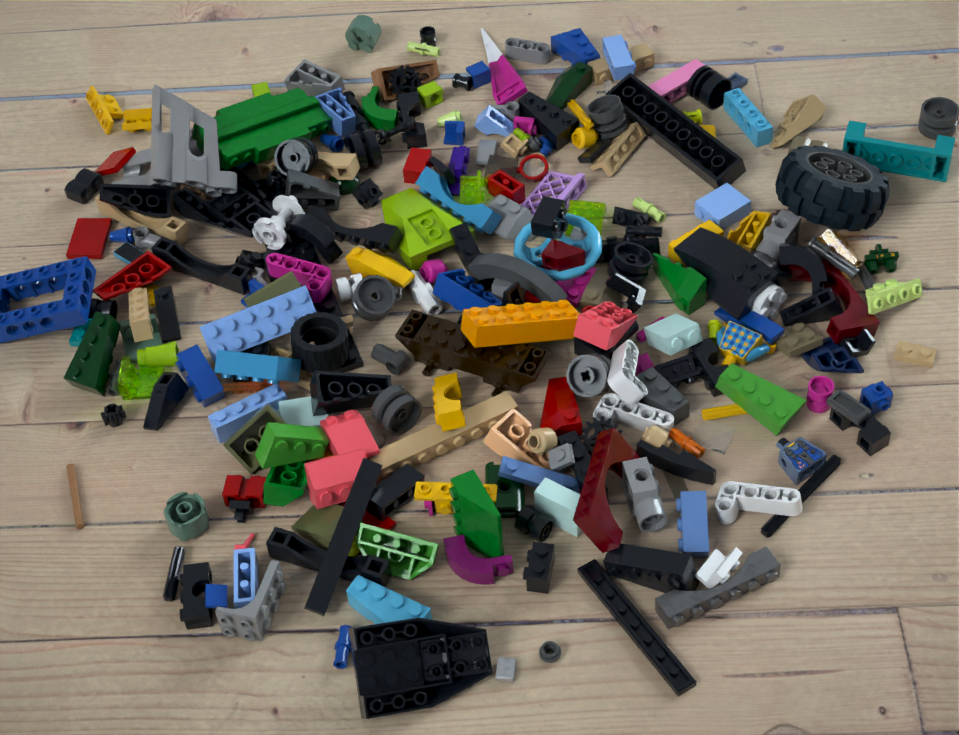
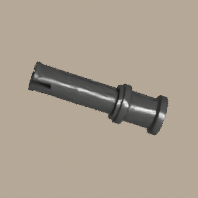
M816 236L806 246L813 250L821 260L825 259L851 279H854L860 269H857L831 250V246H826L820 242Z

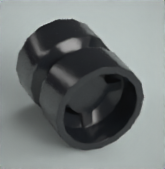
M92 298L88 318L92 319L95 312L98 311L110 315L116 320L118 314L116 300L102 301Z
M529 505L520 511L515 521V528L524 534H530L532 539L540 543L548 538L554 526L552 518L545 514H540L538 510Z

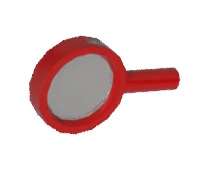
M531 154L521 161L519 167L500 170L508 175L521 173L524 180L535 183L543 180L548 174L549 166L543 156Z

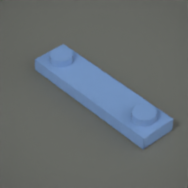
M506 456L502 457L498 473L500 477L533 487H538L546 477L576 493L579 492V484L575 477Z

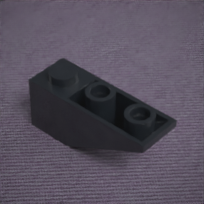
M164 372L155 383L143 425L144 429L158 431L189 390V387L178 373Z

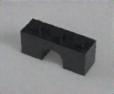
M711 338L704 339L689 347L687 355L691 354L696 369L701 371L698 377L703 379L707 391H710L714 397L724 394L715 386L719 376L729 366L728 364L714 366L718 364L719 350Z
M831 408L829 419L842 431L849 427L861 429L858 432L856 444L869 456L874 455L889 445L891 432L886 426L875 419L873 414L857 426Z
M209 562L183 565V574H180V583L183 586V591H180V601L183 604V609H180V620L185 623L187 630L213 627L212 608L205 607V597L198 598L201 593L205 592L206 584H212V571Z

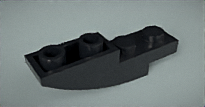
M465 222L450 228L449 233L456 245L455 250L468 274L475 279L474 283L482 284L485 287L484 291L492 289L495 278L478 281L468 268L477 255L484 253L480 252L467 223Z

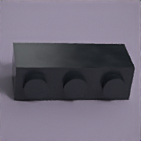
M408 464L398 468L391 476L383 479L373 489L366 511L383 522L414 498L416 482H424L425 475Z

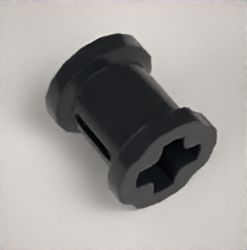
M456 73L452 80V86L454 88H465L466 91L471 90L473 85L472 77H463Z

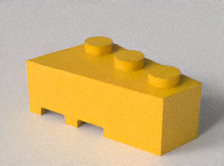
M754 210L739 223L740 226L729 231L726 238L755 250L764 238L765 228L770 226L772 222L771 213Z

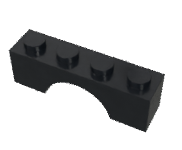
M418 91L398 94L399 101H396L397 111H400L398 112L400 125L405 124L407 118L411 116L415 118L421 115ZM416 122L417 129L413 131L409 129L402 131L404 132L402 133L403 143L407 144V150L412 147H427L424 123Z
M576 430L557 436V447L566 443L572 444L575 464L570 465L577 478L581 492L591 457ZM605 484L606 497L608 501V488Z

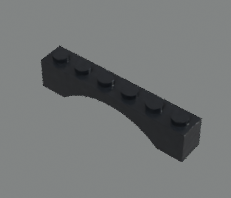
M311 205L306 213L324 223L337 237L335 240L349 242L354 246L361 245L370 250L377 249L382 253L389 252L395 254L404 236L397 226L385 223L361 229L346 228L334 222L325 209Z
M161 237L151 248L153 254L170 265L173 270L245 295L249 290L248 282L253 279L252 271L249 267L238 263L216 265L206 262L189 253L177 242Z
M274 527L266 542L269 557L317 572L327 551L309 543L292 531ZM373 555L347 556L339 578L353 582L356 576L360 575L386 587L392 576L390 561Z

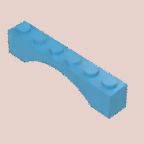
M427 166L415 182V184L421 187L419 191L427 196L430 193V198L437 203L441 201V206L447 210L452 208L454 215L459 218L463 216V221L470 226L475 224L474 229L482 234L485 231L491 235L502 219V216L482 203L476 205L457 203L449 191L447 179Z

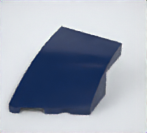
M831 337L823 339L822 346L800 354L810 367L820 372L864 373V369L857 358H852L845 346L840 347L839 344H835Z

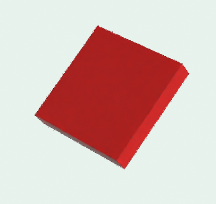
M134 147L115 151L95 172L101 174V176L118 173L137 151Z

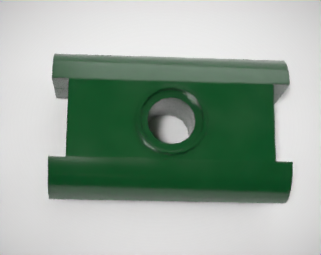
M494 461L485 465V484H496L498 487L497 499L494 504L501 518H517L520 511L525 507L524 483L498 476L500 465H494Z

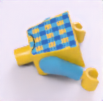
M731 321L728 324L723 322V327L716 334L717 347L721 355L725 357L721 364L722 366L726 364L728 366L731 364L735 365L736 362L747 365L748 362H752L766 353L773 354L777 344L770 345L767 341L763 344L764 340L761 334Z

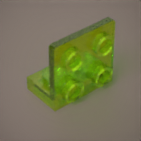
M570 200L568 213L584 217L595 225L597 230L600 231V236L602 235L603 219L607 210L606 204ZM568 225L566 235H571L575 226Z
M122 356L118 379V388L122 400L151 398L155 383L164 373L163 367L135 368V364H132L130 356Z

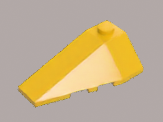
M355 247L345 257L353 275L361 273V276L364 278L369 275H379L390 281L392 285L402 288L406 287L415 278L411 271L386 253Z

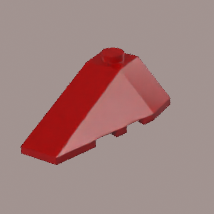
M567 377L549 379L540 428H551L556 433V436L576 430L578 436L582 435V420L574 393L567 383Z

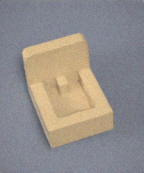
M511 133L501 142L500 147L516 159L527 151L529 140L526 138L522 142Z

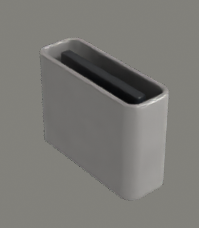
M498 657L496 681L514 682L516 658Z

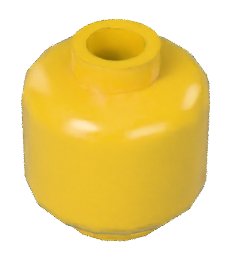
M578 127L572 134V143L578 149H587L598 140V134L592 127L589 130L585 127Z

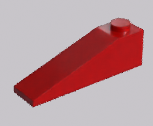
M147 251L92 291L106 301L132 291L135 288L153 283L171 271L172 267Z

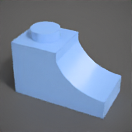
M489 105L477 116L474 127L487 136L489 134H500L507 137L513 133L514 123Z

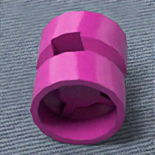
M815 376L809 381L806 405L811 411L825 413L831 408L826 404L827 399L834 392V383L830 378Z

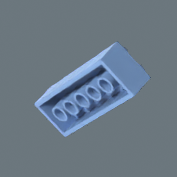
M305 285L202 325L199 328L212 360L215 362L217 350L241 352L291 332V327L295 321L306 314L316 312Z

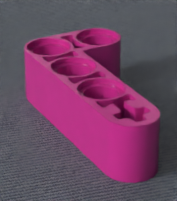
M271 253L266 257L270 276L280 278L292 271L299 284L306 285L313 303L323 301L333 286L329 267L279 253Z

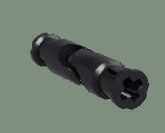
M345 91L343 96L346 97L347 103L350 104L356 115L355 129L361 135L362 131L370 129V124L364 117L362 108L355 99V94L352 91Z

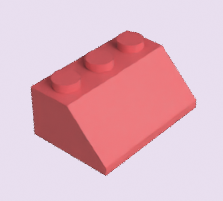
M362 448L304 463L310 501L317 509L346 502L363 458H366Z

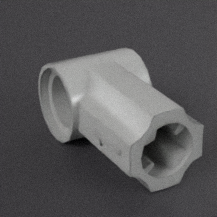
M515 101L507 102L505 105H490L513 123L514 117L520 116L519 104Z
M144 226L136 227L133 230L135 245L140 250L151 249L162 237L150 233L148 228Z

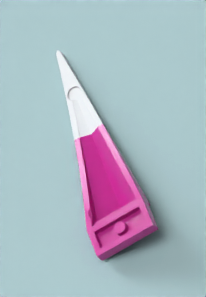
M481 28L491 72L493 97L497 105H505L507 102L516 100L528 92L521 77L485 30Z

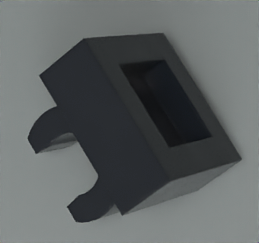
M230 500L229 509L235 514L234 519L237 520V523H245L246 514H253L254 506L250 501Z

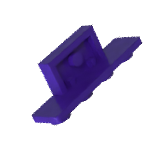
M466 146L453 147L448 168L455 177L456 182L452 185L447 182L452 196H460L464 176L467 175V164L470 162V148Z

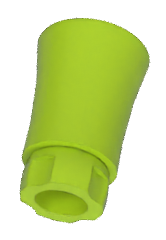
M177 341L146 347V349H138L137 360L139 367L176 366L175 362H177V354L179 353Z

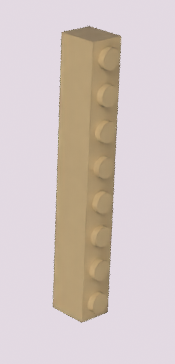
M505 391L463 410L465 427L442 432L441 425L435 423L379 449L380 454L367 458L383 465L377 479L380 483L405 464L414 468L420 464L427 463L435 457L444 455L450 450L461 447L465 443L487 434L512 408L519 412V407L508 391Z

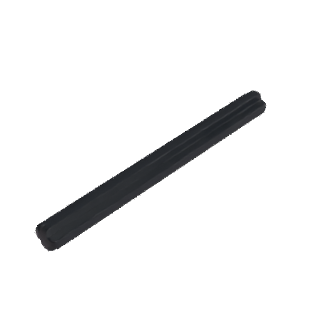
M832 455L799 488L798 491L801 494L802 503L841 464L840 457ZM774 514L761 527V534L767 538L770 537L790 516Z

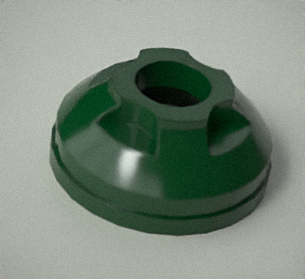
M357 174L353 180H337L333 176L329 179V181L339 184L340 195L351 194L360 185V179Z

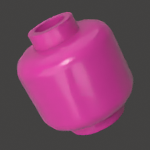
M440 259L425 261L420 267V275L426 283L429 282L430 284L436 282L438 273L448 271L447 265Z

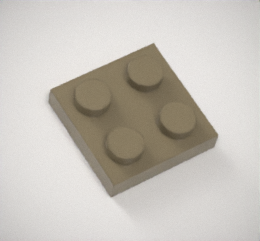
M801 322L784 329V334L772 344H777L776 347L789 358L822 346L823 338Z

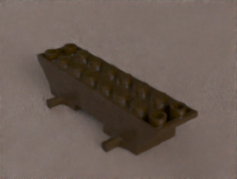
M411 310L395 334V338L414 355L415 361L426 365L422 371L424 376H429L433 369L449 371L452 367L483 377L484 383L495 387L491 393L492 397L500 394L503 390L519 393L522 386L536 381L551 355V351L525 343L475 348L461 331V324L416 310Z

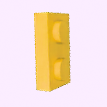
M152 107L123 111V131L128 130L130 133L137 132L138 129L151 131Z

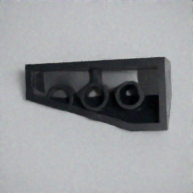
M100 183L99 201L152 218L171 217V186Z

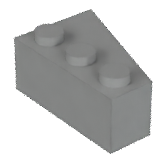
M305 59L284 80L288 91L299 87L310 97L311 95L315 97L341 87L342 93L345 90L340 75Z

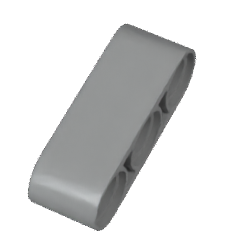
M508 38L505 41V54L508 59L540 65L550 62V46L547 43L519 38Z

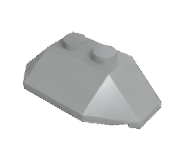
M502 194L490 198L484 203L485 206L502 216L493 233L506 240H515L521 229L530 223L533 215L526 207ZM530 235L527 241L532 242L537 236Z

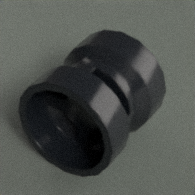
M426 26L420 29L421 44L427 43L429 46H436V32L433 27Z

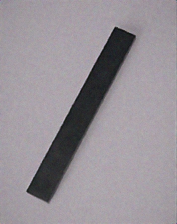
M363 458L304 609L321 616L325 615L383 465Z
M593 559L577 568L581 578L676 695L680 696L695 687L696 680L597 560Z

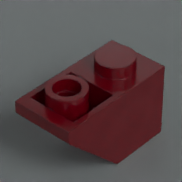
M552 239L541 253L543 266L558 272L583 266L586 263L584 249Z

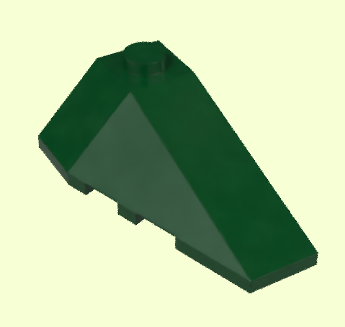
M577 62L566 68L556 77L546 101L564 110L568 102L572 99L575 100L593 83L592 67L582 62Z

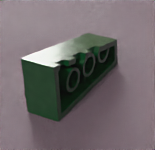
M98 311L95 312L64 376V379L72 386L105 397L106 392L105 384L108 382L110 375L108 374L109 367L113 362V349L116 347L121 326L112 316Z

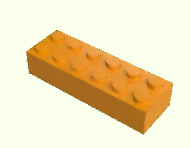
M559 300L557 302L542 301L541 303L526 302L520 305L507 304L506 306L490 305L484 308L471 307L470 309H463L461 331L475 348L574 339L575 336L573 334L580 313L567 300Z

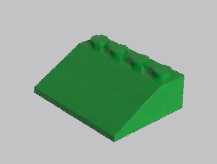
M474 469L451 478L449 492L453 499L450 503L454 511L452 518L456 524L453 526L456 536L464 535L466 545L487 558L504 556L501 515Z

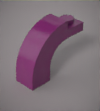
M464 535L443 538L445 555L450 568L456 575L468 582L490 585L494 584V577L514 573L511 554L494 558H479L468 551Z

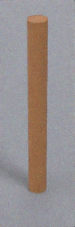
M68 464L66 468L75 524L77 529H83L84 521L74 464Z

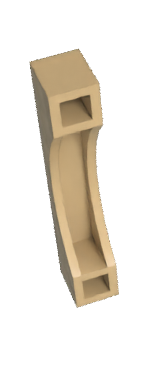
M318 153V162L312 171L327 173L337 180H353L360 169V165L355 153ZM274 158L256 164L260 178H267V174L271 170L277 169Z
M100 193L95 197L100 214L132 228L144 226L148 228L150 233L173 240L180 246L190 238L187 223L174 216L169 218H152L99 201Z

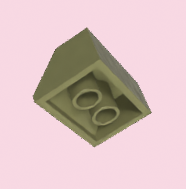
M290 271L244 298V301L248 307L300 288L301 285L293 272Z
M268 402L232 434L223 445L250 474L260 466L255 453L267 422L287 424Z

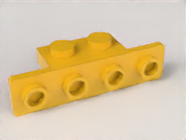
M90 86L89 91L86 92V100L105 134L110 135L114 124L113 119L122 120L124 114L114 96L109 94L99 95L95 87Z
M416 482L414 500L435 501L436 513L445 515L454 513L450 503L453 500L449 492L451 483ZM483 484L493 503H496L497 485Z

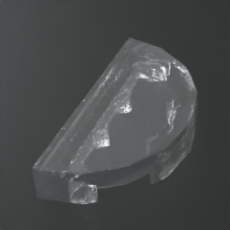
M365 420L378 448L381 449L385 445L387 438L384 427L379 422L375 423Z

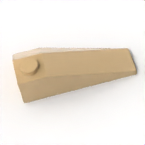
M814 94L794 100L784 113L783 117L785 120L779 124L781 129L775 133L770 147L782 146L794 136L821 120L826 110L825 105Z

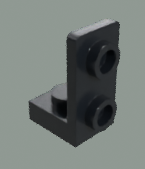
M616 272L606 280L605 284L628 297L626 301L628 304L627 309L631 310L633 314L642 306L646 289Z

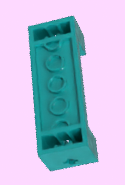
M849 120L842 151L866 160L882 172L940 182L947 181L955 137L937 135L935 148L865 137L867 123Z

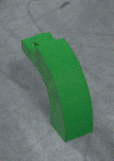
M372 86L370 93L367 96H362L364 117L368 120L370 126L378 131L380 129L388 131L396 128L399 124L398 111L396 109L379 107V87Z

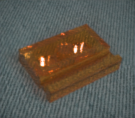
M264 380V382L224 383L223 391H232V394H243V390H251V393H257L268 387V380Z

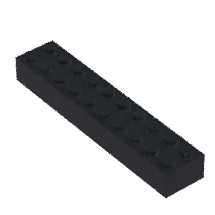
M629 73L606 93V95L619 96L627 120L631 123L638 122L647 136L714 189L719 188L725 183L731 185L746 172L741 157L633 74Z

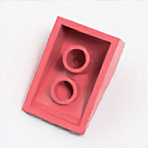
M348 410L344 414L328 416L320 421V426L329 439L327 447L334 455L361 448L364 450L366 458L380 454V450L364 418L357 410Z

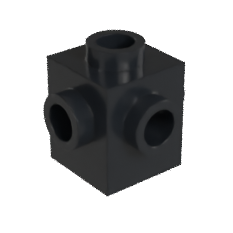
M369 178L363 181L352 192V195L365 209L369 206L374 207L377 205L383 193L378 185Z

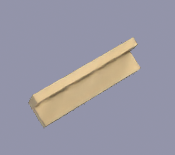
M638 122L628 125V128L622 134L614 137L611 141L612 144L591 164L590 168L592 171L602 167L609 177L618 170L646 136Z

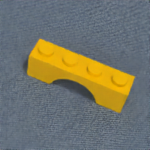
M457 372L435 377V385L432 386L434 394L433 405L436 424L441 425L442 432L465 427V416L459 400L462 398V389Z

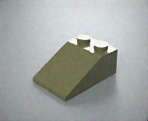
M313 505L291 526V529L321 549L327 550L344 507L331 505L317 509Z

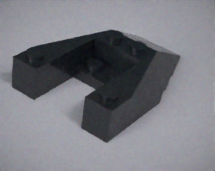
M236 167L227 170L220 169V171H231L237 174L236 193H222L221 196L214 197L206 202L185 186L172 195L176 211L185 218L252 238L254 236L252 229L259 218L270 219L272 216H277L273 207L269 204L266 195L260 189V185Z

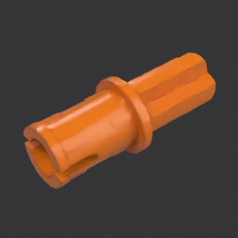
M677 428L670 430L669 438L678 443L682 450H687L698 459H700V456H703L706 449L692 440L693 437L685 435Z

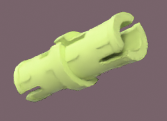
M409 41L407 51L420 53L422 56L439 57L440 47Z
M640 197L634 199L632 203L634 208L649 214V217L658 223L665 220L666 214L655 208L654 204L648 203Z

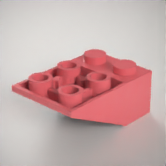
M605 301L578 315L573 336L608 350L618 343L638 318V315L633 314L629 309L615 306L613 302Z

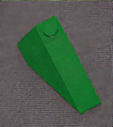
M657 253L652 254V269L679 310L690 315L705 305L707 278L691 267L686 269L679 262L674 264L667 257Z

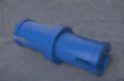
M349 625L340 626L338 641L335 643L336 654L333 665L338 669H345L347 667L348 656L351 652L348 628L352 627Z

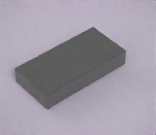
M841 389L830 396L826 402L828 406L857 426L869 417L872 411Z

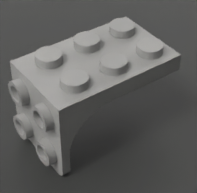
M270 561L258 592L248 605L237 609L216 608L215 613L221 631L225 635L262 642L266 631L271 628L274 612L278 611L279 599L286 591L287 585L284 582L283 571L279 561Z

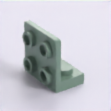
M155 313L150 314L153 339L134 342L129 319L118 322L121 324L120 333L128 363L138 361V349L162 345Z

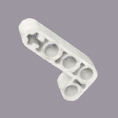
M626 340L613 351L607 382L610 388L627 404L634 406L648 394V390L635 376L639 355L638 347L631 340Z
M612 393L605 394L601 398L593 413V418L596 417L597 421H600L601 416H604V421L606 422L609 418L612 419V425L614 422L641 431H645L646 427L650 428L652 425H656L668 432L674 428V416L671 413L640 402L631 406L619 395ZM601 426L602 429H604V430H609L608 427H606V426Z
M728 481L722 484L715 502L718 520L721 524L725 525L731 524L736 520L739 510L784 516H797L803 511L801 494L797 489Z

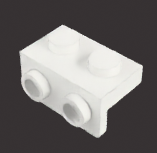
M736 547L725 557L719 550L715 549L697 571L695 577L708 589L713 588L718 583L723 584L730 577L728 571L732 572L740 564L738 559L742 552Z

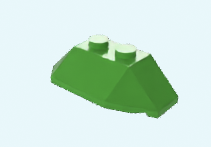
M360 523L355 541L363 556L373 555L389 560L392 575L408 580L414 579L434 565L439 548L437 543Z

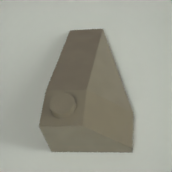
M600 263L586 286L580 300V314L584 307L597 306L605 301L613 302L615 306L621 308V294L605 284L606 280L610 277L607 273L609 264Z

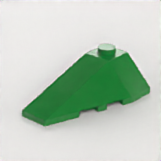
M306 461L271 467L264 483L263 504L284 507L303 495L307 487L304 466Z

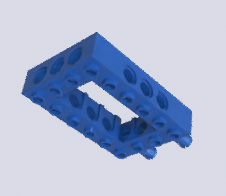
M84 256L0 276V343L87 324L96 276V269L88 257ZM64 289L62 300L10 311L11 298L14 301H21L24 298L38 297L41 294L54 293Z

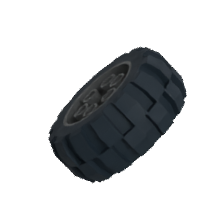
M805 145L793 149L783 159L775 183L778 200L782 205L787 206L789 211L797 216H802L809 222L835 230L860 231L861 229L866 230L872 227L882 216L890 192L887 177L875 165H871L866 160L848 154L845 151L814 145V147Z

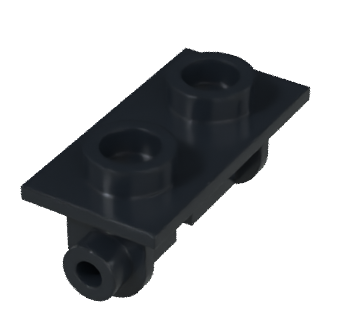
M614 207L613 224L621 226H642V224H646L647 226L651 221L649 214Z

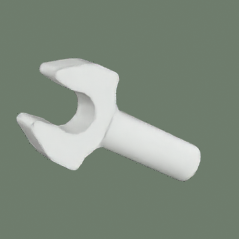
M255 267L257 275H252L253 278L264 286L268 285L263 279L265 277L264 270Z

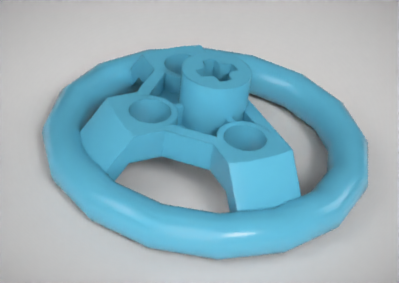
M567 213L566 221H568V225L579 227L588 235L583 240L574 241L564 236L563 232L561 239L555 237L553 239H559V241L584 249L585 265L560 272L537 267L543 265L542 257L537 256L541 255L552 239L546 238L539 247H527L525 243L530 235H532L531 222L525 225L517 235L513 254L516 258L537 267L554 281H566L581 276L595 265L602 253V237L596 226L584 217Z

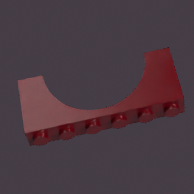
M825 259L822 260L827 272V281L820 283H824L826 288L831 287L843 302L846 310L840 315L831 317L826 330L835 344H839L843 338L858 336L862 329H867L872 336H875L880 324L878 318L874 314L868 313V305L862 300L842 272ZM782 265L783 268L793 274L789 281L812 282L810 274L799 265Z
M615 427L603 430L597 436L573 517L575 524L602 553L619 548L623 536V531L616 523L606 497L605 478L607 471H613L622 479V461L641 458Z

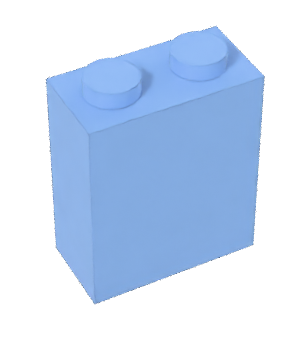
M725 183L695 201L694 215L703 222L710 219L722 230H725L750 214L751 200L730 184Z

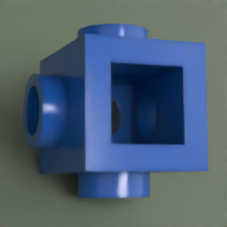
M883 381L870 384L862 388L859 402L871 409V414L886 411L891 407L893 392Z

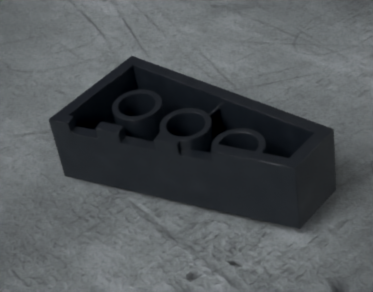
M530 91L518 99L520 116L535 118V125L538 127L537 133L547 138L553 144L554 150L559 151L572 141V134L579 127L578 118Z
M314 371L310 382L313 416L372 407L378 395L389 386H392L391 375Z
M621 543L619 548L608 551L603 560L608 575L663 593L674 589L696 591L700 582L695 577L697 572L690 554Z

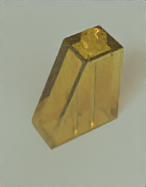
M828 228L818 238L826 246H831V250L857 269L860 268L861 259L838 230Z

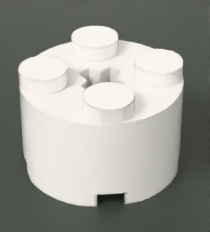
M772 283L751 300L752 311L774 320L778 315V309L781 304L787 299V294L784 293L783 288Z

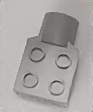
M781 209L778 215H774L770 226L765 228L764 238L755 250L767 255L780 264L779 245L780 243H799L802 216H797L794 213Z
M647 457L622 461V487L632 519H637L640 530L655 532L662 529L667 524L668 519L661 498L658 496L660 486L658 480H654V467L652 464L649 465Z

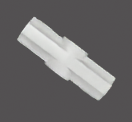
M411 270L415 278L408 284V287L412 292L414 301L422 306L426 314L438 316L442 311V306L435 297V294H433L431 284L429 282L426 283L418 271Z

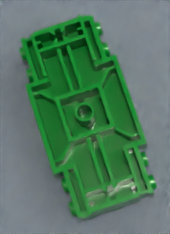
M299 87L275 96L268 92L219 109L213 118L217 122L220 169L234 168L251 160L259 164L274 158L277 146L283 141L295 137H305L310 140V138L329 132L332 118L319 107V100L312 95L308 97ZM194 124L191 138L197 141V147L204 153V129Z

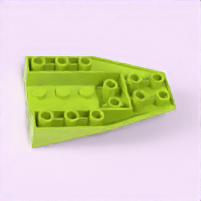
M409 188L381 200L385 224L397 226L404 235L396 251L410 270H419L423 263L428 261L427 255L455 245L449 229L464 222L452 212L420 192ZM469 227L470 232L475 240V231L471 227Z

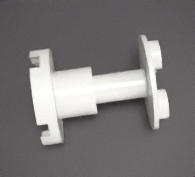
M285 195L277 196L273 200L272 205L277 216H272L270 219L259 218L254 224L252 233L255 239L261 245L263 242L268 245V249H281L287 241V235L284 230L286 228L285 222L294 215L305 214L297 198L292 195L289 197Z

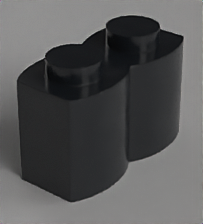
M84 168L78 172L75 179L66 185L64 191L68 199L85 204L92 199L94 193L100 190V183L104 184L101 174Z

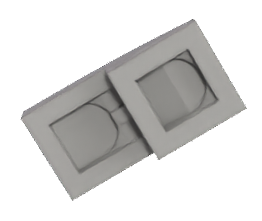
M480 140L476 164L493 165L497 140Z

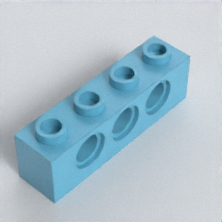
M737 88L725 92L723 109L755 147L771 143L773 126L742 90Z

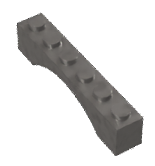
M766 546L749 554L739 572L721 585L700 591L674 589L655 598V611L667 629L679 627L687 620L698 618L706 611L717 609L723 603L736 600L749 591L753 592L766 583L774 582L779 578L781 565Z

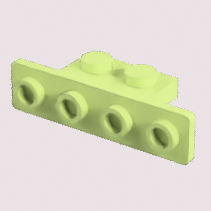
M916 278L908 282H897V279H888L886 283L874 284L872 288L866 289L868 313L873 315L922 297L921 279Z

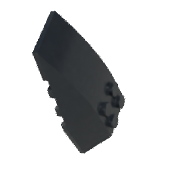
M701 227L674 248L675 253L685 266L695 269L707 278L706 291L710 299L738 321L752 310L751 300L772 283L781 287L793 277L792 273L767 255Z

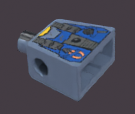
M783 437L776 444V447L780 449L778 463L795 485L809 478L826 462L827 453L802 437L797 438L791 443Z

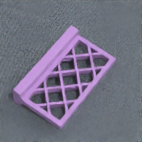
M549 171L521 205L527 209H532L530 212L534 216L536 212L534 207H538L541 200L532 201L552 194L550 198L564 200V207L568 211L587 188L585 174L578 172L576 176ZM552 177L557 178V180L550 181ZM561 184V186L552 189V186ZM549 188V190L540 192L542 189Z

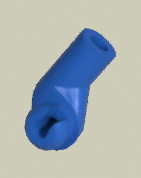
M541 136L539 140L543 147L540 149V153L547 156L549 152H552L553 144L547 138Z

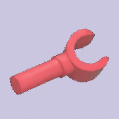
M251 533L244 544H236L234 550L248 548L255 534Z

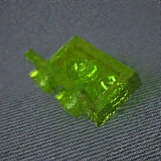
M477 170V176H460V204L476 205L485 200V191H481V187H484V177H481V170Z

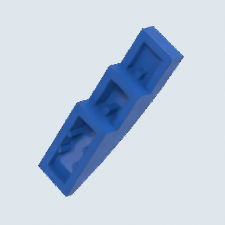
M721 307L714 311V315L727 322V324L731 321L757 332L770 344L784 334V328L752 310L739 321Z

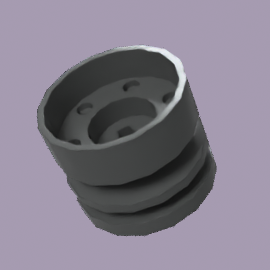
M601 96L590 102L587 106L588 116L594 123L593 128L597 132L598 138H613L622 134L628 128L629 123L619 96Z

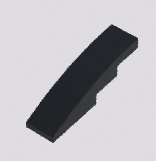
M642 439L636 444V453L641 458L647 457L648 463L660 470L695 482L710 485L716 483V470L685 450L678 455L664 445L656 449Z

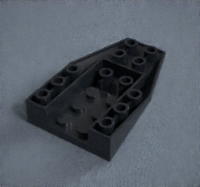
M412 618L348 628L361 718L364 719L434 707L493 674L486 629L424 618Z

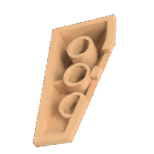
M514 408L489 430L483 441L501 457L506 456L551 470L548 462V453L535 454L530 450L527 440L532 431V425L529 420Z

